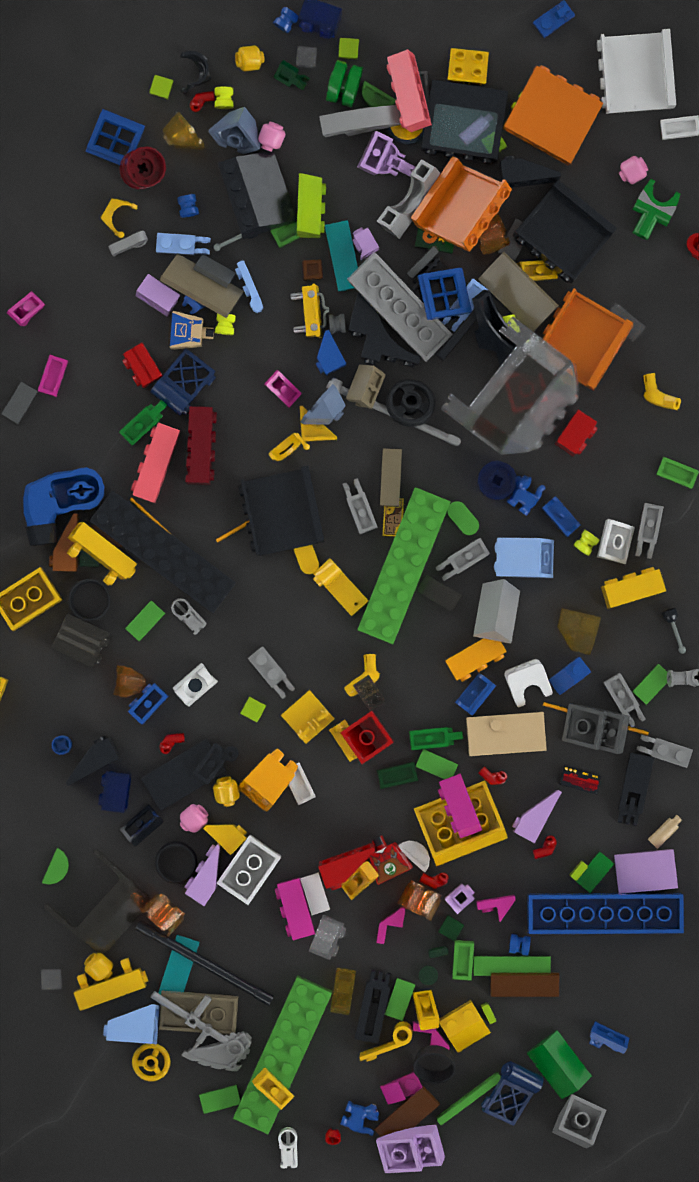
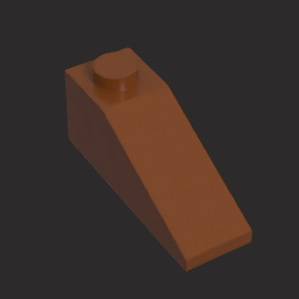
M79 514L72 515L53 551V556L49 558V566L53 567V571L77 572L78 555L72 558L67 554V551L74 544L68 539V536L79 523Z

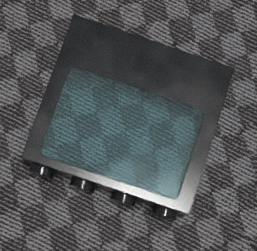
M432 80L428 105L432 125L425 127L421 151H425V154L433 156L436 153L444 154L446 158L459 156L463 157L465 161L479 159L485 164L497 162L508 91Z

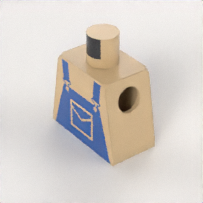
M173 311L170 349L202 347V338L214 339V328L203 327V318Z

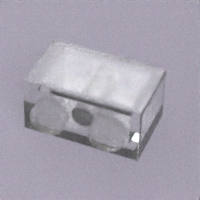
M323 914L309 952L331 960L332 956L336 957L339 946L336 944L339 938L343 939L346 928L343 927L344 922Z

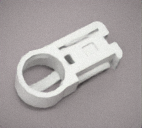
M285 1127L281 1129L278 1136L281 1162H283L280 1163V1167L287 1168V1166H291V1168H296L298 1165L297 1132L291 1127ZM286 1132V1143L281 1140V1135ZM290 1132L293 1133L295 1137V1140L292 1143H290Z

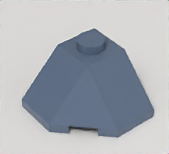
M245 107L230 111L208 131L219 146L236 148L239 153L247 154L260 149L256 121Z
M334 384L316 401L311 408L312 410H309L300 421L302 424L329 425L333 420L337 422L344 415L342 411L346 405Z

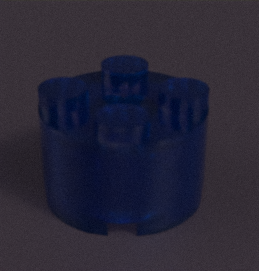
M493 461L486 464L479 472L477 478V485L482 495L487 499L495 501L507 498L514 491L517 482L514 469L501 461ZM494 476H497V478L502 479V481L499 483L500 486H497L496 483H492V481L494 480Z

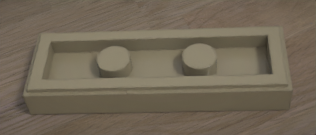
M383 449L380 506L399 507L402 449Z

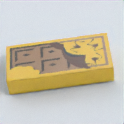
M400 498L399 507L384 506L383 536H396L403 518L404 498Z

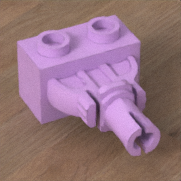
M375 131L371 135L357 168L372 175L390 173L397 176L398 172L410 176L415 166L403 160L406 155L399 152L398 148L392 143V138Z

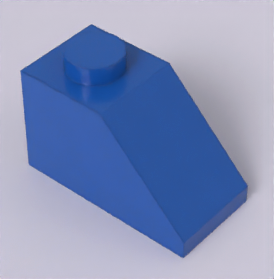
M329 330L324 333L317 356L318 362L316 363L320 373L324 372L326 376L346 366V362Z
M577 657L548 680L557 693L561 695L586 677L591 671L584 661Z

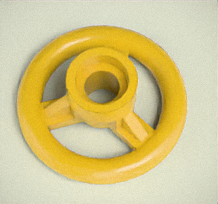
M159 1044L141 1045L135 1051L132 1058L134 1072L146 1081H157L163 1078L170 1068V1056L167 1050ZM154 1049L152 1054L145 1057L144 1060H138L139 1055L144 1050ZM159 1051L165 1060L162 1071L158 1067V1059L156 1058ZM149 1059L154 1061L155 1064L153 1066L148 1064ZM139 1066H143L147 1071H154L156 1075L144 1074L139 1069Z

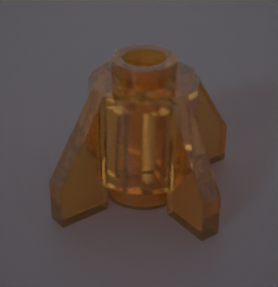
M117 665V680L113 695L129 697L140 693L146 685V679L143 678V675L132 668Z

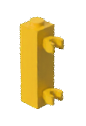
M79 522L68 536V539L74 544L67 551V554L73 558L82 549L106 567L110 572L105 576L103 582L108 586L112 585L117 577L121 580L131 578L135 573L136 569L134 568L137 563L84 522Z
M126 958L120 961L124 973L109 978L106 981L104 980L89 986L86 974L78 975L77 980L81 989L76 990L74 995L79 1010L81 1011L146 988V982H149L146 972L141 971V968L132 970L130 960Z

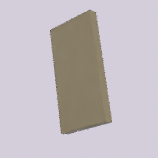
M505 252L478 278L512 314H515V317L531 333L559 306Z
M177 254L161 276L160 281L227 318L244 291L231 283L225 288L195 271L194 262Z
M162 990L161 995L188 1013L195 1011L205 995L210 996L212 1000L200 1015L201 1021L205 1024H211L212 1028L221 1034L230 1035L231 1032L236 1034L239 996ZM162 1004L160 1005L159 1030L202 1033V1030L197 1027L195 1029L185 1024V1019Z

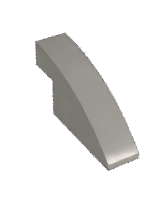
M396 105L370 107L319 116L322 133L325 137L343 133L347 136L401 125L399 120L401 113Z

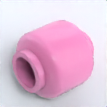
M270 121L269 124H264L258 137V141L262 144L261 148L271 152L273 149H279L286 135L283 126Z
M632 156L621 163L619 175L624 182L628 181L633 185L647 176L646 171L649 169L642 157Z
M195 804L187 807L180 814V826L186 832L196 833L208 822L206 809L201 805Z

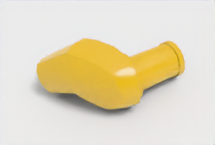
M655 373L643 375L646 390L643 396L646 401L667 409H679L681 399L659 391L656 385Z
M376 654L363 655L365 672L344 687L349 696L353 697L379 679L380 673L376 670Z

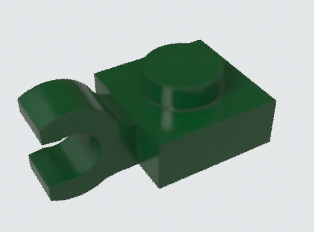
M285 60L280 63L274 75L275 79L288 87L294 84L301 90H304L310 81V78L306 75H299V69Z

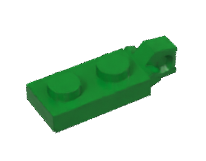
M163 400L155 406L151 403L127 423L119 433L131 445H134L163 417L160 412L167 405Z
M447 727L409 731L411 750L448 747L449 745H454V740L463 739L462 731L453 732L452 728Z

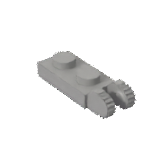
M358 478L354 479L355 488H357L359 493L357 495L351 496L349 485L343 483L342 485L347 495L346 499L359 534L378 528Z
M644 503L635 556H640L642 544L646 542L650 543L647 550V558H652L664 506Z
M481 538L448 557V560L435 568L437 571L442 570L451 563L454 570L441 577L445 581L454 574L464 571L490 553Z
M263 646L248 658L282 699L286 697L285 693L277 686L281 680L285 682L289 690L293 691L295 689L286 678L287 675Z
M621 673L603 682L621 714L629 715L628 712L635 709L638 718L641 721L646 720L639 708L640 705ZM630 716L629 725L634 727L635 722Z
M641 734L640 739L652 742L654 745L652 750L643 746H637L636 750L685 768L688 767L693 752L692 749Z

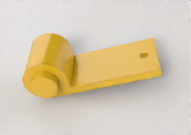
M330 558L313 573L315 575L313 580L319 587L324 585L351 616L369 602Z
M404 1021L397 1023L393 1031L394 1040L360 1052V1061L365 1059L366 1062L377 1058L376 1055L408 1044L412 1039V1026Z

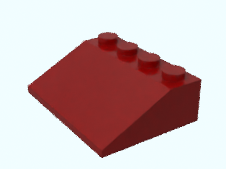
M370 843L319 861L318 867L326 889L330 888L332 891L341 888L342 883L346 882L375 852L374 844Z

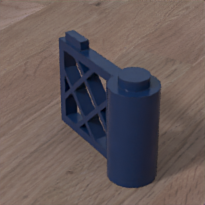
M185 348L162 378L153 386L150 393L160 401L163 400L179 416L182 414L186 416L191 402L205 385L210 386L216 379V376H214L216 371ZM185 355L193 360V366L182 367L181 360ZM204 368L209 372L206 378L197 379L196 369ZM194 369L195 379L184 380L183 370ZM173 371H180L181 381L173 382L168 376ZM195 383V392L192 395L187 393L184 384Z
M509 1061L502 1066L501 1079L491 1095L486 1096L481 1106L483 1107V1112L514 1126L533 1094L539 1092L542 1088L544 1079L543 1076ZM504 1084L509 1086L510 1092L501 1095L500 1091ZM520 1093L526 1094L523 1100L516 1102L515 1095ZM512 1097L513 1103L503 1106L502 1100ZM499 1101L500 1108L491 1110V1105ZM514 1108L515 1113L511 1119L506 1117L505 1111Z

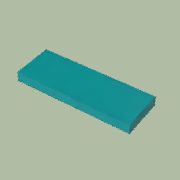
M348 220L325 225L338 292L355 289L347 281L358 268Z
M178 934L175 939L180 944L197 952L200 941ZM172 950L158 993L161 995L162 990L184 992L193 962Z

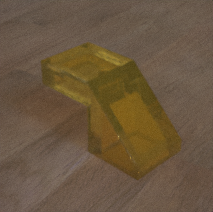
M337 968L330 1012L349 1015L356 971Z

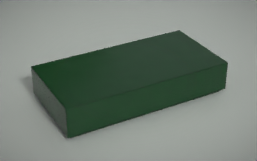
M414 762L377 770L381 789L418 781Z

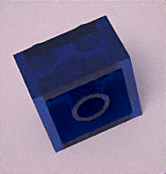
M304 0L298 17L299 26L305 32L312 33V31L320 33L319 36L323 38H335L342 19V8L318 0Z
M108 770L106 774L102 775L101 786H104V792L99 795L98 805H102L101 810L121 813L127 811L132 773Z

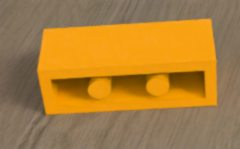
M483 638L448 658L445 662L456 681L460 679L463 682L471 677L470 673L477 669L480 672L488 667L486 663L492 660L497 662L504 658L503 654L507 651L500 641Z

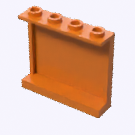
M542 65L540 67L536 66L502 129L568 166L572 163L603 102L600 101L598 96L592 93L588 95L583 92L584 89L579 85L574 84L572 86L567 83V79L563 76L551 74L550 69Z
M452 156L411 216V220L417 228L470 252L477 244L482 233L488 228L493 217L499 212L501 205L509 197L512 189L506 180L503 179L502 182H499L462 165L458 158Z
M574 288L572 292L568 291L565 295L563 307H558L553 316L555 320L552 325H547L543 332L545 334L543 340H538L535 347L543 349L548 365L594 391L633 328V322L619 317L578 293Z

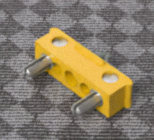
M313 283L312 286H303L301 293H291V300L303 299L305 326L294 327V333L306 332L307 337L322 338V328L326 326V313L329 312V307L325 306L324 295L319 293L318 286ZM319 295L321 296V299H322V307H323L324 309H326V311H324V313H323V322H324L323 325H322V321H321V310H320V299H319Z

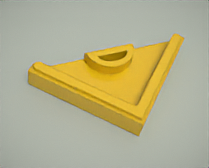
M300 406V421L308 412L303 406ZM301 423V437L305 442L337 440V436L325 425Z

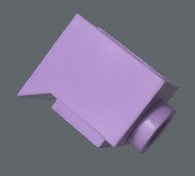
M361 227L353 232V243L358 252H362L360 260L379 250V246L368 228L363 229Z
M461 883L444 899L458 914L475 899L472 896L475 892L468 884L464 886ZM460 892H463L467 899L460 904L455 897Z

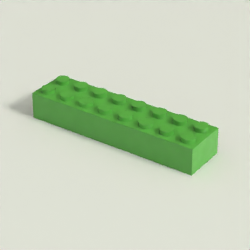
M416 487L414 488L358 631L394 644L451 501Z
M297 975L233 1119L269 1134L280 1109L254 1086L252 1080L266 1068L289 1090L329 1002L332 990Z

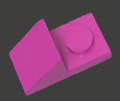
M31 291L10 308L7 314L20 326H26L29 320L43 309L45 304Z
M278 370L265 383V386L289 408L302 394Z
M515 895L479 900L476 901L477 909L485 913L494 911L493 908L497 907L499 922H501L516 899Z
M412 1072L384 1084L380 1088L387 1104H392L405 1100L406 1097L422 1088L419 1078Z

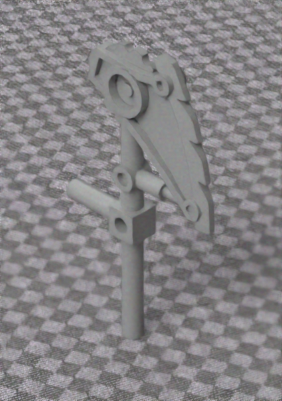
M156 991L152 993V999L185 1019V1024L193 1029L197 1027L202 1030L193 1048L183 1051L181 1054L183 1057L191 1061H198V1064L211 1066V1068L215 1069L225 1068L228 1071H238L241 1068L242 1064L236 1063L237 1061L240 1062L241 1059L244 1060L247 1057L246 1055L250 1053L249 1047L252 1043V1037L244 1031L237 1034L231 1032L230 1035L226 1034L224 1036L213 1029L211 1024L202 1022L200 1015L212 1000L210 996L205 995L195 1011L188 1013ZM209 1035L219 1041L198 1047Z

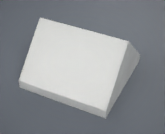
M607 519L597 557L626 564L635 527Z

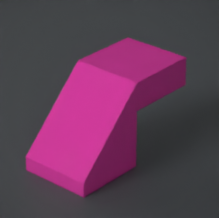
M401 906L379 922L376 943L384 944L387 925L403 927L405 907Z
M413 1021V1031L431 1033L430 1045L443 1046L449 1050V1044L437 1029L420 1030L419 1023Z

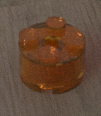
M498 213L493 217L488 228L479 238L481 242L480 248L484 255L491 254L510 245L509 237L505 238L504 236L507 230Z
M411 880L405 886L397 903L431 921L442 901L440 899L442 895L429 889L425 891V886Z
M155 894L141 912L143 914L147 912L146 917L161 931L167 930L166 935L169 937L185 920L183 918L185 914L177 906L172 908L169 905L170 900L165 895Z

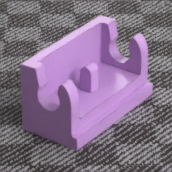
M149 274L136 290V297L167 317L180 297V294Z

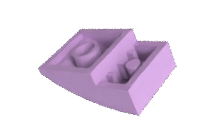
M673 849L614 855L618 893L678 888Z
M437 1125L404 1129L382 1136L376 1140L385 1173L422 1171L423 1167L442 1166L445 1158Z

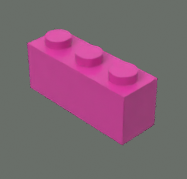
M461 774L440 781L441 789H438L441 800H446L447 802L444 808L447 816H452L453 822L450 823L454 833L458 832L461 839L482 831Z
M300 877L277 883L278 888H275L277 900L281 899L283 907H280L282 917L287 918L288 925L285 928L288 937L292 936V939L296 940L314 935L315 930Z

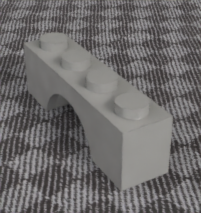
M422 159L410 174L411 185L405 198L397 205L387 206L377 220L385 231L400 239L412 222L411 216L441 174L434 166Z

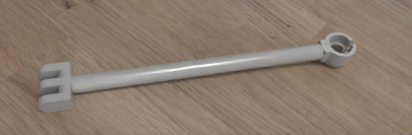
M336 378L329 380L326 386L329 389L334 384L339 394L347 396L349 389L342 386L343 382ZM375 401L373 409L389 415L386 406ZM403 414L404 418L414 419L410 416ZM425 423L415 427L451 445L459 446L461 443L460 438Z

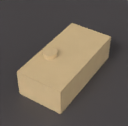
M544 712L466 717L469 756L547 751Z

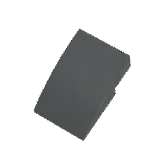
M569 703L562 741L615 754L623 753L630 716Z

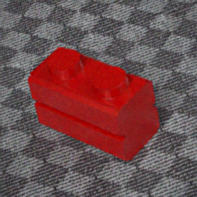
M143 342L123 354L125 359L122 361L128 370L130 368L133 370L135 375L132 378L137 386L142 385L145 388L162 378L161 372Z

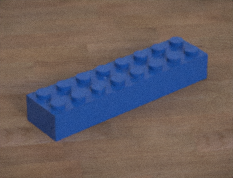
M682 893L527 894L529 934L684 933Z

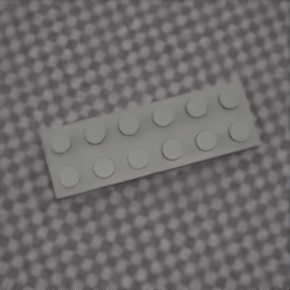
M375 252L347 279L425 362L453 335L439 319L427 320L423 302Z

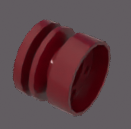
M148 146L139 147L125 154L121 160L119 167L120 176L130 188L140 190L158 184L165 176V159L155 148ZM140 165L142 166L141 169L144 170L141 173H139L140 169L137 168Z

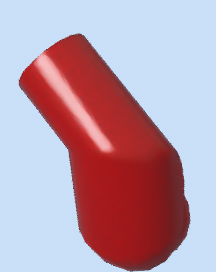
M214 91L197 93L190 102V109L193 112H198L205 102L215 101Z
M184 733L166 735L159 746L161 753L168 754L175 743H184Z
M485 766L478 772L490 785L503 784L507 780L505 772L491 773Z
M547 836L542 848L533 850L535 859L552 855L557 845V840L554 836Z
M444 872L434 877L423 873L419 881L433 889H437L446 885L449 877Z

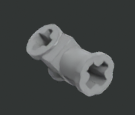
M699 669L682 672L668 670V686H699V680L694 678V676H699Z

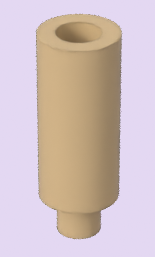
M678 815L673 819L668 818L648 840L658 849L679 828L678 824L682 819Z

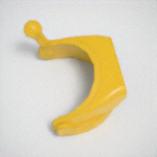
M112 198L102 214L101 220L115 233L114 235L123 238L124 232L117 231L112 224L113 213L122 205H128L137 210V205Z
M293 433L268 454L272 460L281 461L293 453L300 446V443L305 450H308L310 445L306 444L298 433ZM293 444V446L289 450L280 455V453L285 451L288 447H290Z

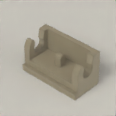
M359 364L346 399L356 402V406L372 409L386 374L375 366Z

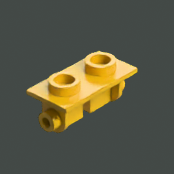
M343 720L329 731L351 762L357 757L340 733L349 727L346 720Z

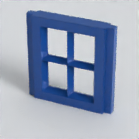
M102 109L87 145L86 152L120 165L124 155L113 151L116 141L129 146L127 153L137 149L145 126ZM105 122L118 126L115 136L101 131ZM122 128L135 133L131 143L118 138ZM99 135L113 140L109 149L96 145Z
M462 268L424 273L417 276L427 320L464 315L472 312ZM453 276L456 290L446 292L443 278ZM440 279L442 293L432 294L429 280ZM457 294L460 308L450 309L447 295ZM443 296L446 310L436 311L433 298Z

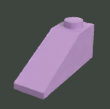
M559 790L554 791L523 813L521 817L517 816L512 825L515 828L513 832L535 843L562 792Z

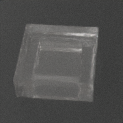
M298 46L296 66L315 68L317 48Z
M61 969L41 970L42 990L62 988Z

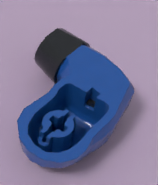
M85 467L71 471L56 472L25 486L23 505L27 524L25 529L30 546L58 542V526L55 523L57 515L65 514L72 510L92 509L99 505L104 496V484L102 478L95 470Z

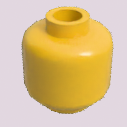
M255 45L240 47L238 52L235 53L236 66L240 67L242 71L259 70L261 63H264L263 51H260Z
M222 777L216 780L213 786L216 802L223 804L225 807L234 805L235 801L240 797L237 782L231 779V777Z
M92 953L84 962L85 972L95 981L103 979L106 981L113 973L111 971L113 963L102 953Z

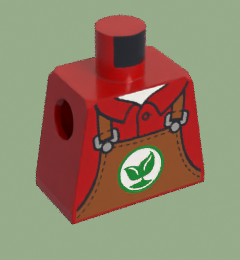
M383 836L372 840L377 851L369 858L372 867L379 875L376 878L378 885L413 868L396 842L387 845Z

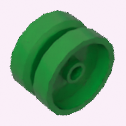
M337 60L329 79L326 101L336 103L339 100L340 94L343 93L342 105L352 108L362 77L363 67L353 65L349 74L346 75L347 63Z

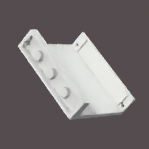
M662 29L661 33L604 37V34H601L600 40H597V51H601V59H598L599 71L602 70L603 78H600V89H604V97L601 98V102H603L602 109L605 108L606 114L675 108L676 96L670 29Z

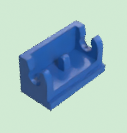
M556 496L541 508L565 537H568L580 526V523Z
M478 673L455 703L473 716L496 685Z

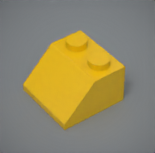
M472 1000L467 1001L439 1018L441 1027L457 1052L462 1051L491 1033Z

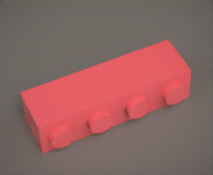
M407 49L387 57V70L392 76L393 82H391V87L394 93H396L397 99L395 103L401 113L399 118L401 126L409 132H414L432 125L415 55Z
M158 423L157 427L153 426L150 437H153L151 444H147L144 455H146L144 463L140 462L137 473H140L138 481L134 480L131 487L133 496L156 503L181 433L180 430Z

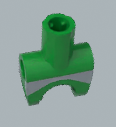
M650 179L642 190L632 209L642 214L633 233L645 240L649 239L657 222L667 227L676 210L681 194L676 191L669 201H657L653 196V185L655 183L653 179Z

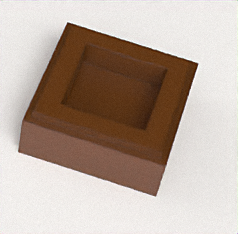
M321 259L302 261L304 281L323 279Z

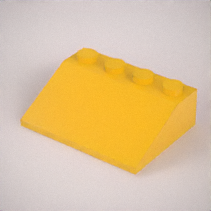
M485 781L466 788L482 831L460 839L458 832L454 833L450 823L453 822L452 816L448 817L444 808L447 802L446 800H441V798L414 808L436 866L508 838Z

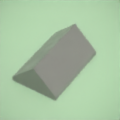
M505 579L483 583L473 636L511 644L520 590Z

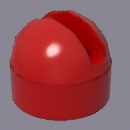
M332 1128L327 1130L325 1135L326 1143L330 1145L339 1144L341 1141L340 1131L338 1129L332 1130Z

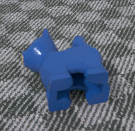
M526 475L517 476L514 480L516 488L511 498L506 502L512 507H515L520 502L522 507L519 508V511L527 516L531 508L541 498L545 486L540 485L536 493L533 494L526 490L531 484V477Z
M348 1101L345 1111L350 1112L351 1116L347 1118L343 1115L340 1125L348 1127L352 1131L373 1136L374 1131L371 1128L363 1127L365 1118L372 1121L379 1120L377 1105L370 1104L364 1107Z

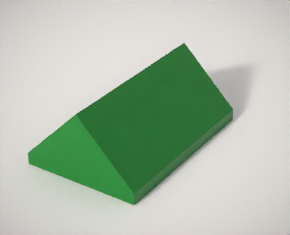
M558 1030L527 1052V1055L561 1099L578 1091L592 1077Z

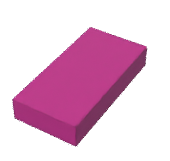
M49 355L38 388L39 392L57 397L68 360Z

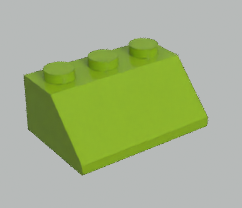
M299 173L297 237L320 238V233H324L325 221H321V214H325V202H322V195H326V184L322 183L321 177Z

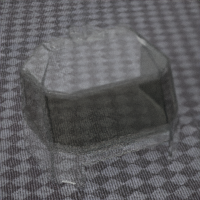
M515 317L508 321L509 326L507 329L502 327L499 332L517 346L470 407L450 393L448 399L451 401L449 404L446 402L441 408L450 417L501 455L537 451L543 444L542 438L545 434L549 436L557 428L554 424L556 420L562 421L567 413L565 410L569 404L573 405L579 398L577 395L579 383L576 364Z

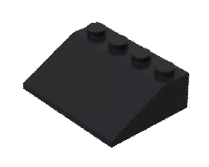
M274 151L238 156L218 163L243 239L297 222Z

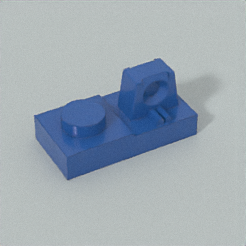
M563 0L536 19L533 24L542 37L546 38L575 17V14L565 0Z
M594 1022L589 1044L598 1048L605 1044L612 1050L624 1054L630 1038Z

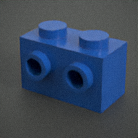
M149 683L142 691L144 695L140 699L135 698L129 705L131 709L128 712L142 725L169 697L156 683L153 685Z

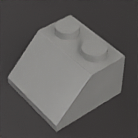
M571 1094L558 1115L552 1133L584 1148H589L595 1142L606 1110Z

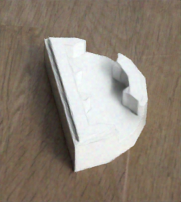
M406 841L398 845L405 856L422 871H427L430 857L424 845L417 841Z

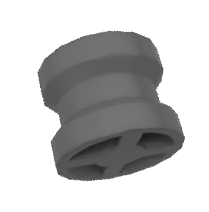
M344 314L339 316L329 315L330 334H334L336 331L346 333Z

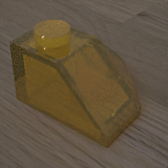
M180 112L163 129V139L169 146L173 144L176 148L198 150L206 148L203 141L197 137L195 130Z
M562 609L557 628L572 651L590 655L601 617Z

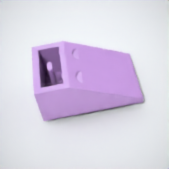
M219 843L216 846L212 844L206 853L208 859L206 862L202 860L195 870L198 873L195 878L191 876L184 887L187 889L185 894L205 906L217 887L221 847Z

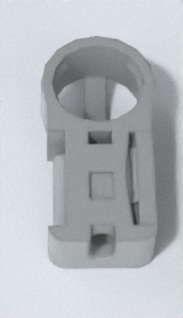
M140 231L108 247L114 257L131 248L142 247L146 244L148 238L145 231Z
M177 598L173 601L171 606L173 614L181 621L183 620L192 631L194 630L193 634H197L206 626V621L186 599ZM178 601L185 602L188 606V611ZM174 604L184 613V615H179L174 611Z

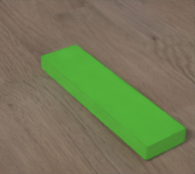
M473 956V975L491 976V973H551V956Z
M499 1072L494 1073L436 1117L438 1123L443 1125L497 1085L502 1077Z

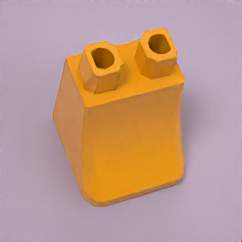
M279 749L274 750L271 754L269 753L238 786V789L266 812L274 805L294 778V773L298 768V765L291 760L286 766L279 761L283 758L284 754Z

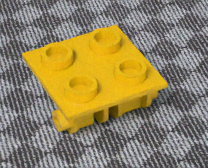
M451 48L448 81L452 83H461L463 81V84L468 82V85H470V82L480 86L482 84L486 85L489 52Z
M310 690L281 715L305 744L335 719Z

